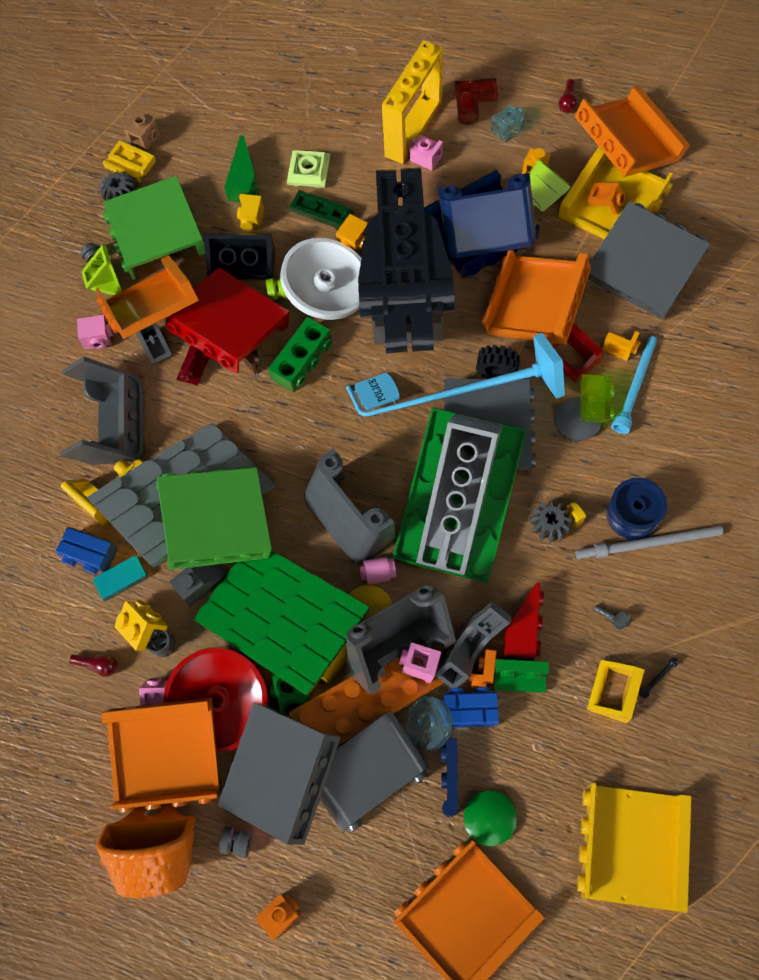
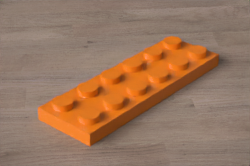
M400 657L383 666L386 675L382 678L379 677L381 689L370 695L355 679L350 677L288 713V716L319 731L333 733L341 737L338 747H340L390 711L393 714L399 712L445 683L436 676H434L431 683L425 682L426 680L401 673L403 665L399 664ZM413 662V664L421 666L420 662Z

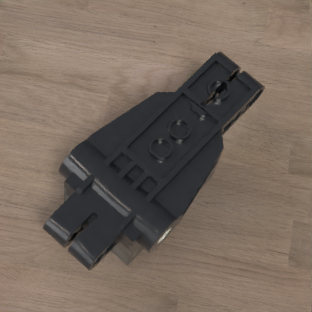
M421 167L401 168V182H397L396 169L376 170L378 214L367 223L358 276L360 318H372L375 345L385 344L386 353L408 352L407 343H412V352L434 351V341H443V315L455 313L453 273L437 219L424 210ZM402 197L403 206L398 205V198Z

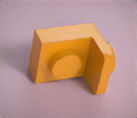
M635 331L631 341L625 339L622 335L608 332L602 350L627 361L630 354H636L641 342L637 338L640 332Z

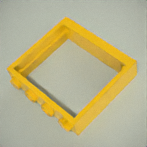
M423 40L382 103L385 157L404 164L410 155L408 148L413 138L418 139L420 134H423L442 103V47ZM422 86V93L405 118V111ZM389 101H393L394 106L388 104Z

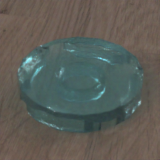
M421 697L415 701L407 715L409 716L408 723H406L407 735L415 747L423 750H437L446 743L451 734L452 715L450 709L443 700L436 697Z

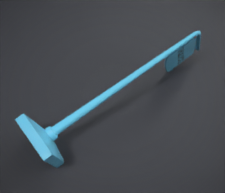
M543 333L533 336L536 363L532 364V367L406 402L395 403V400H398L400 395L395 382L388 373L355 383V391H352L350 385L346 386L357 412L362 416L381 414L533 376L541 377L556 399L565 396L563 360ZM354 393H357V396L361 402L360 404L358 403ZM392 401L395 404L369 412L363 411L360 407L363 405L366 410H370Z

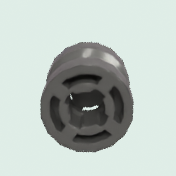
M154 629L146 648L155 656L164 658L173 652L175 641L167 631Z
M225 826L220 839L219 853L227 855L236 853L238 857L247 858L251 848L253 831L245 829L236 831L234 827Z

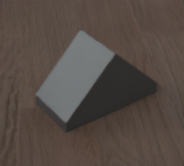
M157 323L136 333L151 364L172 356Z

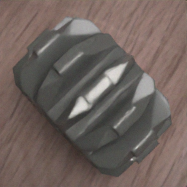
M117 170L115 174L109 172L108 177H102V183L99 184L102 199L105 201L137 190L134 179L126 171L120 173Z
M551 500L547 507L541 502L538 506L539 509H533V517L530 518L529 523L534 526L532 533L540 532L539 540H543L544 536L548 537V542L552 543L554 537L561 541L563 534L568 535L570 531L568 526L572 524V519L567 518L570 514L569 510H561L562 503L555 507ZM549 519H553V520H554V522L552 523V525H550V524L547 523V521H549Z

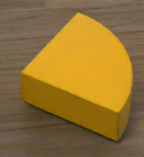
M571 502L564 506V510H569L570 514L568 517L572 519V524L575 528L584 523L586 515L578 504Z

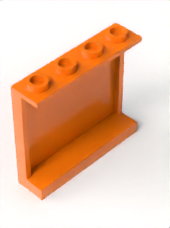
M640 86L633 87L628 98L591 106L586 99H583L574 116L624 177L679 162L690 146Z
M508 250L507 255L502 260L501 272L496 276L494 291L489 296L487 311L482 315V325H484L487 334L534 341V335L543 333L550 343L566 345L591 270L588 254L579 253L576 261L515 256L514 250Z
M169 255L160 258L165 267L164 270L107 299L104 298L99 288L96 289L99 295L96 300L113 332L115 334L119 332L123 339L199 301L189 280Z
M212 697L110 708L101 713L102 724L107 723L115 801L110 805V810L119 809L121 813L134 811L136 807L146 806L147 810L161 808L162 804L172 803L173 807L187 805L188 801L198 800L199 804L214 802V798L219 796L221 793Z
M473 840L469 844L463 841L453 851L456 857L449 864L444 861L433 872L437 877L430 884L425 880L414 891L417 897L410 904L405 900L394 912L397 918L393 923L403 931L445 980H487L542 922L544 917L486 857Z

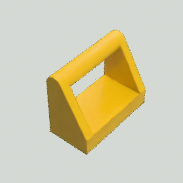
M87 479L66 480L61 484V488L71 499L105 528L110 523L87 498L98 490Z
M600 660L587 710L623 723L631 721L644 669ZM608 670L628 676L619 711L599 706Z

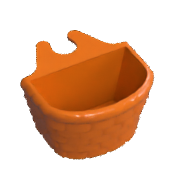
M172 803L164 804L162 811L156 815H144L147 809L146 806L137 807L136 810L129 813L123 819L106 824L97 840L95 848L100 855L101 862L109 873L116 894L122 897L145 898L167 894L182 887L188 878L191 868L195 817L179 814L176 808L172 806Z

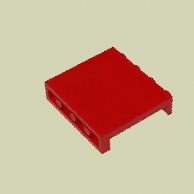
M217 268L193 288L199 301L165 318L166 328L170 333L178 335L189 345L201 350L207 357L213 358L225 369H230L238 374L239 363L277 328L283 332L289 327L290 311L223 269Z

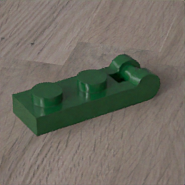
M298 190L290 205L291 212L332 226L337 231L349 214L354 215L353 210L349 207ZM335 214L340 215V218L334 217Z

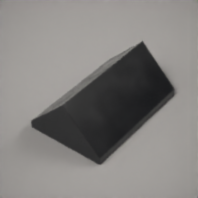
M204 234L207 277L217 268H221L237 279L273 278L275 248L271 234Z

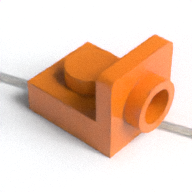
M594 183L587 201L589 206H610L612 213L618 214L625 202V194L622 192L619 183Z
M486 649L485 656L479 657L478 672H483V675L471 674L466 681L467 683H472L471 687L492 686L496 659L495 650Z

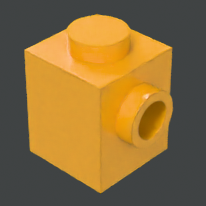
M349 214L336 232L337 241L358 253L360 249H363L367 222Z

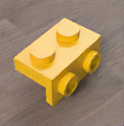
M125 600L123 608L116 618L115 628L136 651L145 652L153 630L166 631L168 625L161 619L162 616L150 608L151 605L143 600H136V602Z

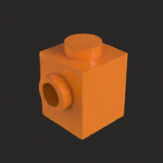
M284 893L279 894L255 919L269 937L275 940L301 916L298 911L300 905L292 895L289 894L286 897Z

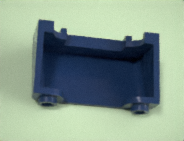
M529 173L516 174L508 180V189L462 196L460 188L448 185L438 188L446 249L450 257L462 258L527 248L536 242Z

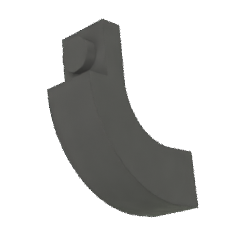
M493 601L481 611L477 609L454 634L456 643L445 648L435 676L451 689L461 685L470 677L474 662L481 650L495 635L510 624L512 616Z

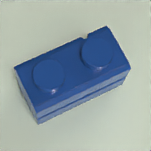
M67 527L62 541H60L56 549V554L62 558V563L71 567H75L76 564L84 566V571L97 575L98 572L104 573L109 570L111 561L114 559L118 549L113 542Z
M489 687L475 688V692L465 693L463 688L449 689V693H444L445 728L498 726L497 692H491Z

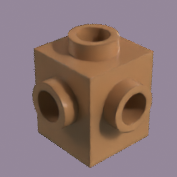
M139 111L135 113L124 128L129 143L146 151L160 133L155 118Z

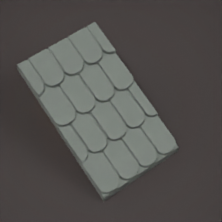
M212 423L204 426L186 439H181L156 457L143 462L122 477H117L87 498L148 564L154 568L165 561L168 556L159 492L156 490L158 476L166 473L180 475L187 474L190 471H200L202 473L211 472L218 468L235 470L241 466H248L249 468H256L257 466ZM257 467L261 494L264 495L276 486Z

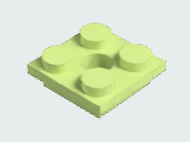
M292 151L287 185L325 188L330 153ZM307 165H312V166H313V167L310 168V169H305V168H304V167L307 166Z

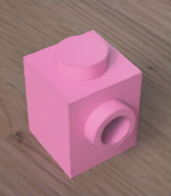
M104 315L77 319L78 339L85 349H101L104 346L112 345L111 336H114V332Z

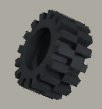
M497 345L482 347L479 350L476 364L477 373L481 374L482 377L487 376L490 379L518 371L520 355L516 351L512 352L511 348L505 349V346L502 345L501 348L497 347Z

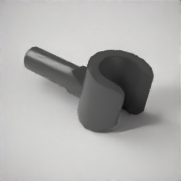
M598 605L594 608V611L608 618L616 629H624L630 623V617L623 611H620L615 616Z

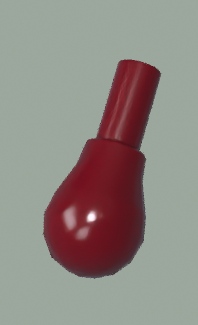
M573 79L567 80L566 90L558 102L559 109L567 114L573 112L577 107V99L574 92L575 81Z
M72 654L69 659L70 664L87 667L88 670L102 677L113 675L118 666L116 659L111 655L85 657Z

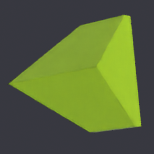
M101 245L81 271L86 289L96 291L99 288L101 293L115 295L123 291L115 262L106 245Z

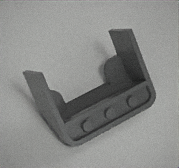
M84 356L65 368L62 374L82 380L83 391L86 397L92 401L99 402L98 442L81 440L61 451L60 456L92 465L117 463L120 460L129 462L140 458L144 452L143 383L140 377L134 373Z

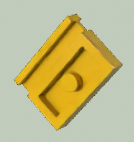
M119 140L109 153V158L103 161V165L106 169L113 172L118 170L120 173L126 171L135 182L140 184L141 178L147 175L155 164L156 159L154 155Z

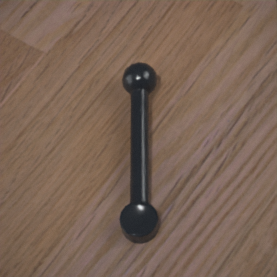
M671 657L668 660L667 666L648 686L639 690V697L642 699L647 698L650 694L649 691L672 667L678 666V659Z

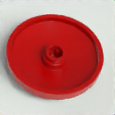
M209 647L190 654L174 668L165 686L163 703L212 697L217 753H222L238 748L253 703L268 705L269 696L262 672L249 657L230 648Z

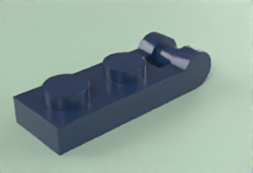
M446 738V745H441V762H446V772H441V789H447V800L442 805V813L449 818L454 817L458 812L457 738Z

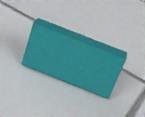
M135 555L92 580L102 600L107 601L148 578V575L138 556Z

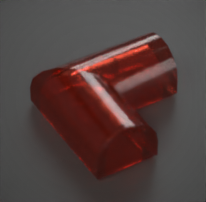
M496 78L455 81L458 121L461 124L470 125L478 120V102L498 101Z

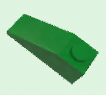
M243 135L239 137L224 187L228 201L241 203L239 199L240 194L256 196L259 194V183L256 182Z

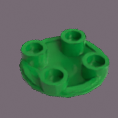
M487 790L477 793L469 800L464 810L463 820L465 829L473 840L481 845L496 846L503 844L511 838L516 829L517 814L514 805L508 797L500 792Z

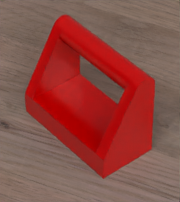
M573 323L567 343L587 362L577 372L562 357L561 359L563 360V372L576 383L601 362L604 351ZM550 343L554 349H555L558 345H560V344Z

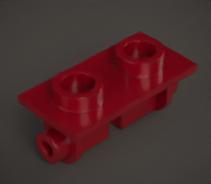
M190 345L176 380L198 386L209 357L201 350Z

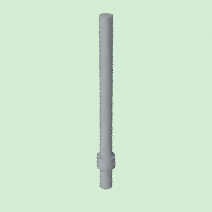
M715 526L608 545L599 543L594 544V547L575 550L577 560L596 557L597 559L606 558L608 554L723 535L722 526Z

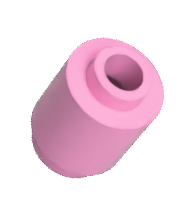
M387 557L364 560L363 566H359L361 581L366 580L367 585L389 582L391 578H396L393 558L387 559Z

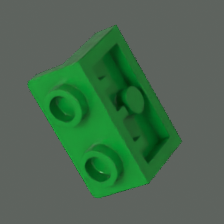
M496 659L494 690L545 693L549 662Z

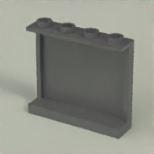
M629 201L591 260L588 280L664 321L669 313V309L704 254H707L710 244L703 236L697 234L694 236L687 232V229L682 225H673L663 215L658 213L652 214L642 204H633Z
M444 379V391L486 379ZM520 379L444 398V410L527 429L517 470H526V476H530L531 469L536 467V453H531V445H535V431H531V424H534L535 410L530 409V402H534V388H530V379Z
M254 702L218 806L286 844L304 845L341 737L333 733L319 731L272 709L273 706Z

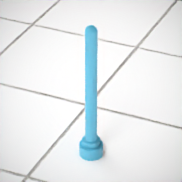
M655 336L648 337L623 409L613 419L611 428L615 432L621 434H628L632 426L630 415L657 342Z

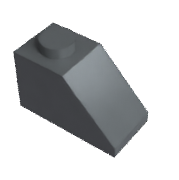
M220 564L184 569L169 582L191 607L218 586L227 576V573Z

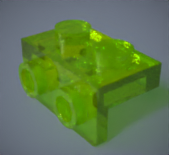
M581 376L580 422L602 423V428H607L610 420L613 421L615 409L614 406H611V399L614 398L615 387L611 385V376Z

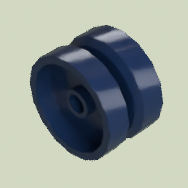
M645 478L625 480L615 488L606 508L607 521L611 529L619 536L631 540L643 539L650 536L663 520L667 510V499L662 489L653 481Z

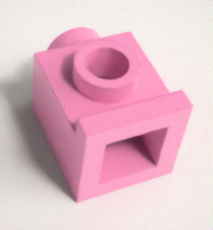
M421 134L418 139L413 138L408 148L410 151V161L432 171L443 156V141L439 140L436 142Z
M411 642L408 650L403 649L400 656L399 664L403 665L401 673L431 683L436 673L441 652ZM418 661L421 666L415 665L413 662Z

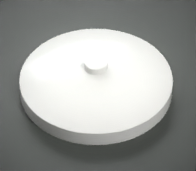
M311 238L301 241L293 246L284 258L280 273L282 288L291 303L310 316L326 320L345 318L359 309L358 276L361 257L350 247H346L341 242L333 239Z

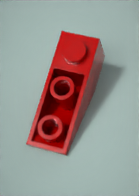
M536 582L505 631L503 660L534 661L536 656H540L541 641L537 640V631L542 630L543 616L538 615L539 606H543L544 591H540V583Z

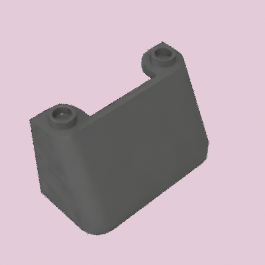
M332 448L319 459L304 492V500L307 507L349 560L355 564H363L364 560H370L396 540L394 521L380 508L370 509L363 515L340 488V483L345 478L342 472L343 460L335 449Z
M429 585L421 586L416 591L365 621L354 625L348 631L346 649L349 674L370 695L381 689L379 677L382 678L386 675L383 666L400 657L402 650H408L411 642L418 645L423 644L427 648H431L432 643L436 642L442 643L445 648L456 643L444 593Z
M392 711L380 717L336 750L320 801L342 832L348 830L349 833H352L363 824L361 819L366 813L407 783L413 781L416 785L428 776L426 771L429 770V766Z

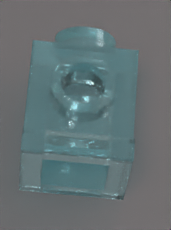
M509 104L497 115L494 114L492 116L491 131L507 142L523 128L524 112L520 107L516 106L514 108Z

